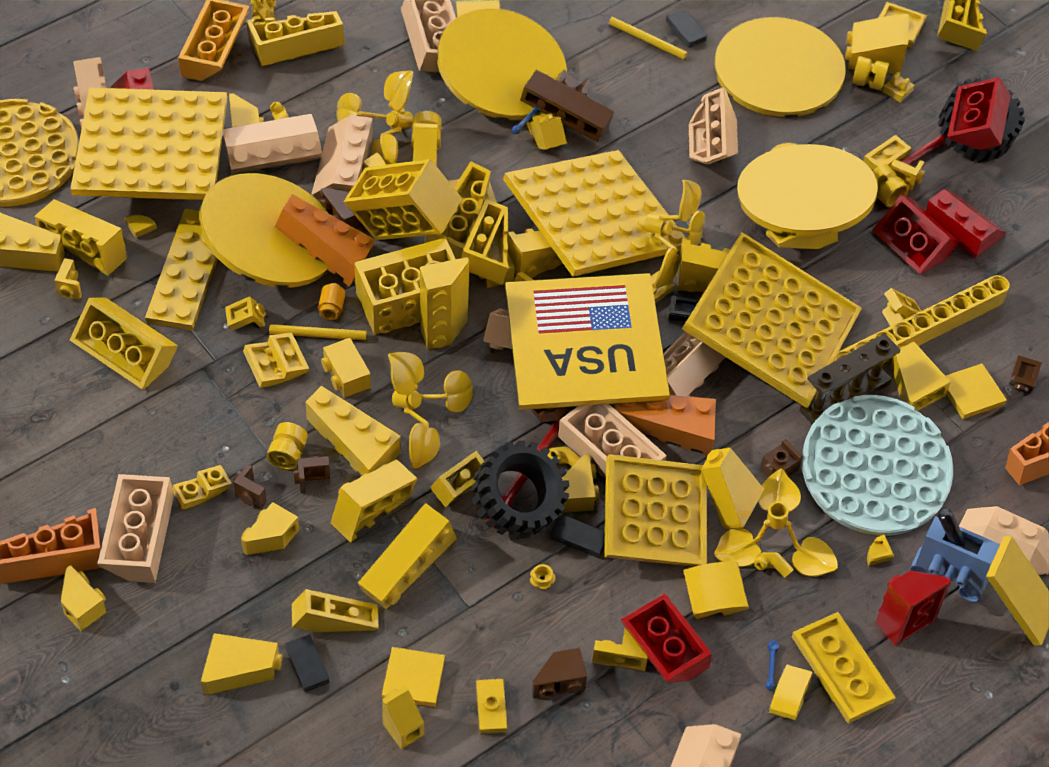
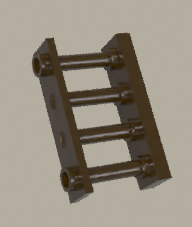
M884 333L811 374L807 380L815 387L817 394L808 408L800 405L799 411L813 424L826 409L837 402L841 403L855 396L873 395L890 385L892 378L882 369L883 364L886 360L899 354L901 350Z

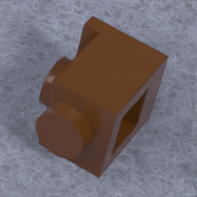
M785 439L781 445L763 456L760 468L766 477L771 476L779 469H783L789 477L799 470L803 455Z

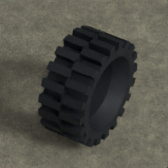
M976 78L973 83L982 81V78ZM971 79L965 80L963 84L959 83L953 89L941 110L938 127H942L940 130L941 136H948L958 87L972 84ZM1010 89L1008 90L1011 97L1001 146L979 150L949 140L948 137L945 142L948 146L954 144L955 148L953 150L957 153L962 150L965 152L964 157L969 159L971 155H974L977 161H982L983 157H986L987 161H992L995 156L997 159L1002 157L1012 146L1025 122V117H1022L1024 109L1023 107L1018 108L1021 103L1018 98L1013 99L1012 95L1014 93Z
M518 441L514 445L512 442L506 443L502 448L499 447L482 463L479 467L480 469L474 475L473 479L476 482L472 485L471 492H475L477 495L472 498L473 505L480 504L481 508L477 511V514L480 518L486 515L489 520L485 524L489 528L494 524L498 526L496 533L500 535L509 531V538H517L520 534L522 538H527L533 533L536 535L553 522L566 507L563 504L568 500L569 493L564 491L569 488V480H562V477L567 474L565 468L558 469L556 464L560 460L556 456L550 459L547 456L550 450L546 447L541 451L537 450L538 443L531 442L527 447H525V441ZM507 471L519 472L533 482L538 494V502L534 511L519 512L510 508L503 501L498 490V480L501 473Z

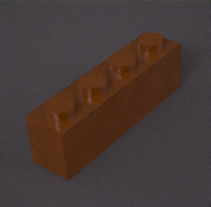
M537 69L524 86L520 101L533 108L540 109L542 113L552 114L553 117H561V122L564 125L596 142H599L615 112Z

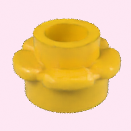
M537 565L530 573V583L542 590L550 588L551 584L555 582V574L548 565Z

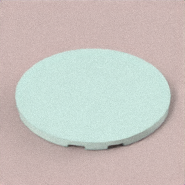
M879 395L855 396L841 403L837 402L826 409L812 424L803 445L802 471L812 497L832 519L860 533L891 536L907 533L919 528L937 514L946 501L952 486L953 461L949 446L946 445L941 436V431L929 417H924L912 405L895 398Z

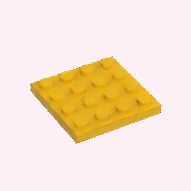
M609 454L606 457L605 557L692 567L707 564V483L701 470L703 465Z

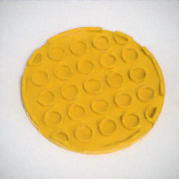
M484 8L460 15L446 27L437 49L439 71L451 92L464 104H469L478 109L480 113L494 118L499 116L509 118V120H522L533 110V107L520 101L524 86L536 69L555 80L560 72L563 70L567 72L564 55L555 39L535 21L516 12L504 9ZM536 112L533 116L542 114V112Z
M759 18L738 25L723 37L715 55L714 67L721 87H724L733 96V100L740 105L769 116L785 117V115L796 114L797 116L814 113L816 109L822 106L826 107L841 91L845 77V62L837 45L817 28L788 18Z
M27 99L0 100V207L19 206L40 200L55 192L73 174L79 146L78 135L72 122L57 112L56 108L42 102L40 104L28 102Z
M804 144L774 149L754 159L742 171L738 180L737 191L742 210L750 219L762 227L781 234L785 231L796 233V236L814 237L816 233L829 232L834 234L862 221L871 212L877 199V180L870 167L851 153L829 146Z
M245 173L227 177L216 183L207 192L200 208L199 222L201 223L202 236L207 246L229 269L240 276L244 274L253 278L259 284L272 287L275 285H287L288 288L307 285L318 280L328 271V265L319 258L314 259L308 254L309 251L305 246H298L275 227L281 211L293 194L322 211L328 212L311 194L289 181L266 174Z

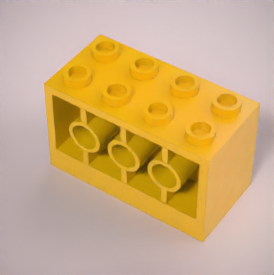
M427 159L366 167L347 195L344 203L376 240L442 234L446 230L451 217L456 213L457 207L463 198L433 161Z
M446 237L354 262L356 294L374 335L388 333L392 330L409 327L420 322V267L456 260Z

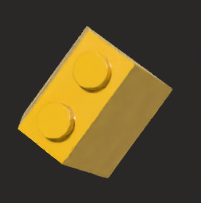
M903 13L854 23L852 32L848 31L846 44L850 45V47L847 46L845 60H849L848 69L855 70L858 58L862 56L870 58L872 63H875L877 60L889 63L887 74L895 75L897 72L901 74L908 47L909 14Z

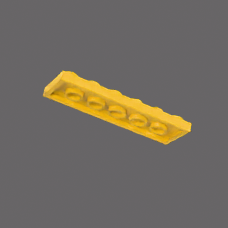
M184 209L145 316L147 324L193 331L218 260L202 236L203 231L199 222L200 211Z

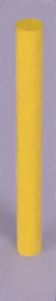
M611 17L609 25L682 60L687 56L686 51L619 19Z
M272 324L269 326V334L292 332L293 336L336 339L351 338V340L367 339V331Z

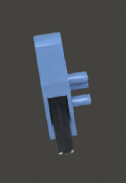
M945 508L943 511L938 512V517L935 516L924 543L918 549L911 564L910 571L932 575L939 573L943 577H948L951 581L953 579L960 586L958 592L962 598L970 602H978L981 600L989 582L986 575L1000 544L959 527L951 509Z

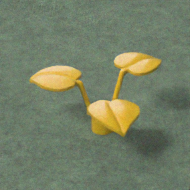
M413 71L394 72L387 77L384 85V96L386 100L390 101L389 107L394 109L387 115L360 111L361 99L354 93L342 95L337 104L338 122L349 115H360L386 119L387 124L394 128L381 133L380 139L374 140L371 146V156L378 153L386 165L396 164L398 157V142L391 134L401 132L402 129L408 130L413 125V115L403 109L409 97Z
M682 180L683 194L679 215L665 216L650 213L645 220V231L655 234L654 238L659 239L669 247L657 279L652 286L654 288L670 284L677 274L680 256L676 254L677 248L663 236H668L672 230L687 233L686 239L691 240L693 245L698 246L701 241L705 224V213L697 211L702 193L700 186L696 182ZM691 218L689 229L673 226V223L670 222V220L687 222Z
M390 353L388 357L391 364V380L395 389L392 395V403L396 408L404 409V413L410 414L421 422L413 426L409 436L410 462L412 468L417 469L430 462L437 455L440 447V438L438 431L435 428H429V422L412 410L420 406L422 399L446 398V408L448 411L461 412L471 403L474 388L470 377L465 372L456 370L450 372L445 378V394H419L416 391L418 389L417 383L424 377L422 361L411 353Z
M783 469L774 472L762 484L764 491L758 500V504L761 509L768 511V516L757 537L753 539L752 534L746 529L733 528L723 534L714 552L715 557L721 562L737 561L739 568L751 566L754 564L757 555L761 553L757 543L760 542L767 528L770 526L773 529L780 530L786 527L792 543L797 549L792 556V563L800 574L808 577H817L834 572L838 567L835 554L824 541L815 537H808L803 540L801 546L798 544L791 527L792 523L788 521L789 512L798 507L801 495L798 487L786 475Z

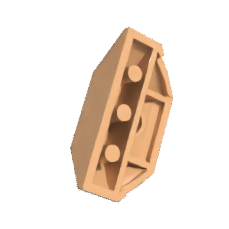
M723 87L703 96L702 103L696 109L689 123L690 159L693 161L711 164L738 153L737 119L727 91Z
M997 506L967 509L959 527L999 544L1004 536H1012L1037 574L1049 575V533L1044 527Z

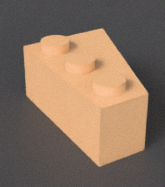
M100 57L73 61L78 84L77 87H74L76 100H81V103H77L79 117L84 116L89 88H106ZM80 119L82 129L83 119Z

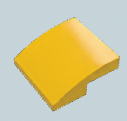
M292 332L270 335L268 342L249 344L244 347L243 353L260 388L292 380L309 371V367Z
M737 561L716 562L684 569L691 606L696 620L720 612L727 616L749 609Z

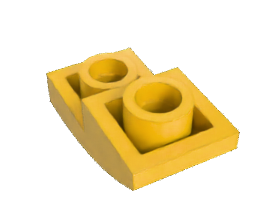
M218 465L198 471L197 478L174 484L173 491L181 508L185 510L221 494L229 489L232 483L222 466Z
M786 665L775 691L769 713L796 720L803 705L804 695L812 680L813 672Z

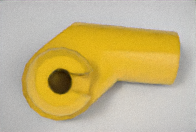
M280 102L271 104L270 110L274 120L289 118L285 107Z
M568 447L551 448L547 455L550 459L556 456L560 460L557 464H569L570 466H573L580 459Z
M762 552L754 560V565L758 570L776 568L784 578L794 570L777 552Z

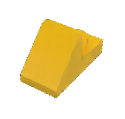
M893 288L884 293L889 302L882 313L890 326L921 312L916 301Z
M625 628L622 645L610 640H595L592 662L645 671L647 656Z

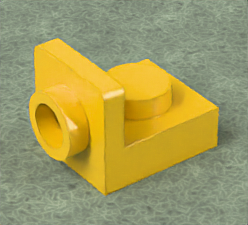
M894 159L890 167L897 177H900L908 185L911 191L916 183L920 184L922 182L925 171L922 170L924 162L921 160L916 168Z
M64 258L54 281L57 295L64 298L80 299L82 294L80 283L77 281L78 271L75 270L74 260Z
M251 296L225 307L227 324L232 331L252 322H255L260 328L265 326V309L261 303H257Z

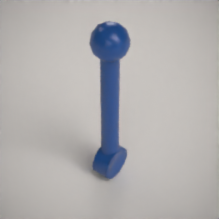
M534 107L517 126H513L512 132L519 134L521 128L536 112H540V109Z
M770 641L768 644L770 664L766 689L769 691H773L776 688V683L774 682L775 655L779 648V644L776 641Z

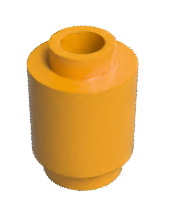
M331 283L322 288L318 310L320 316L326 320H335L342 313L346 292L340 285Z

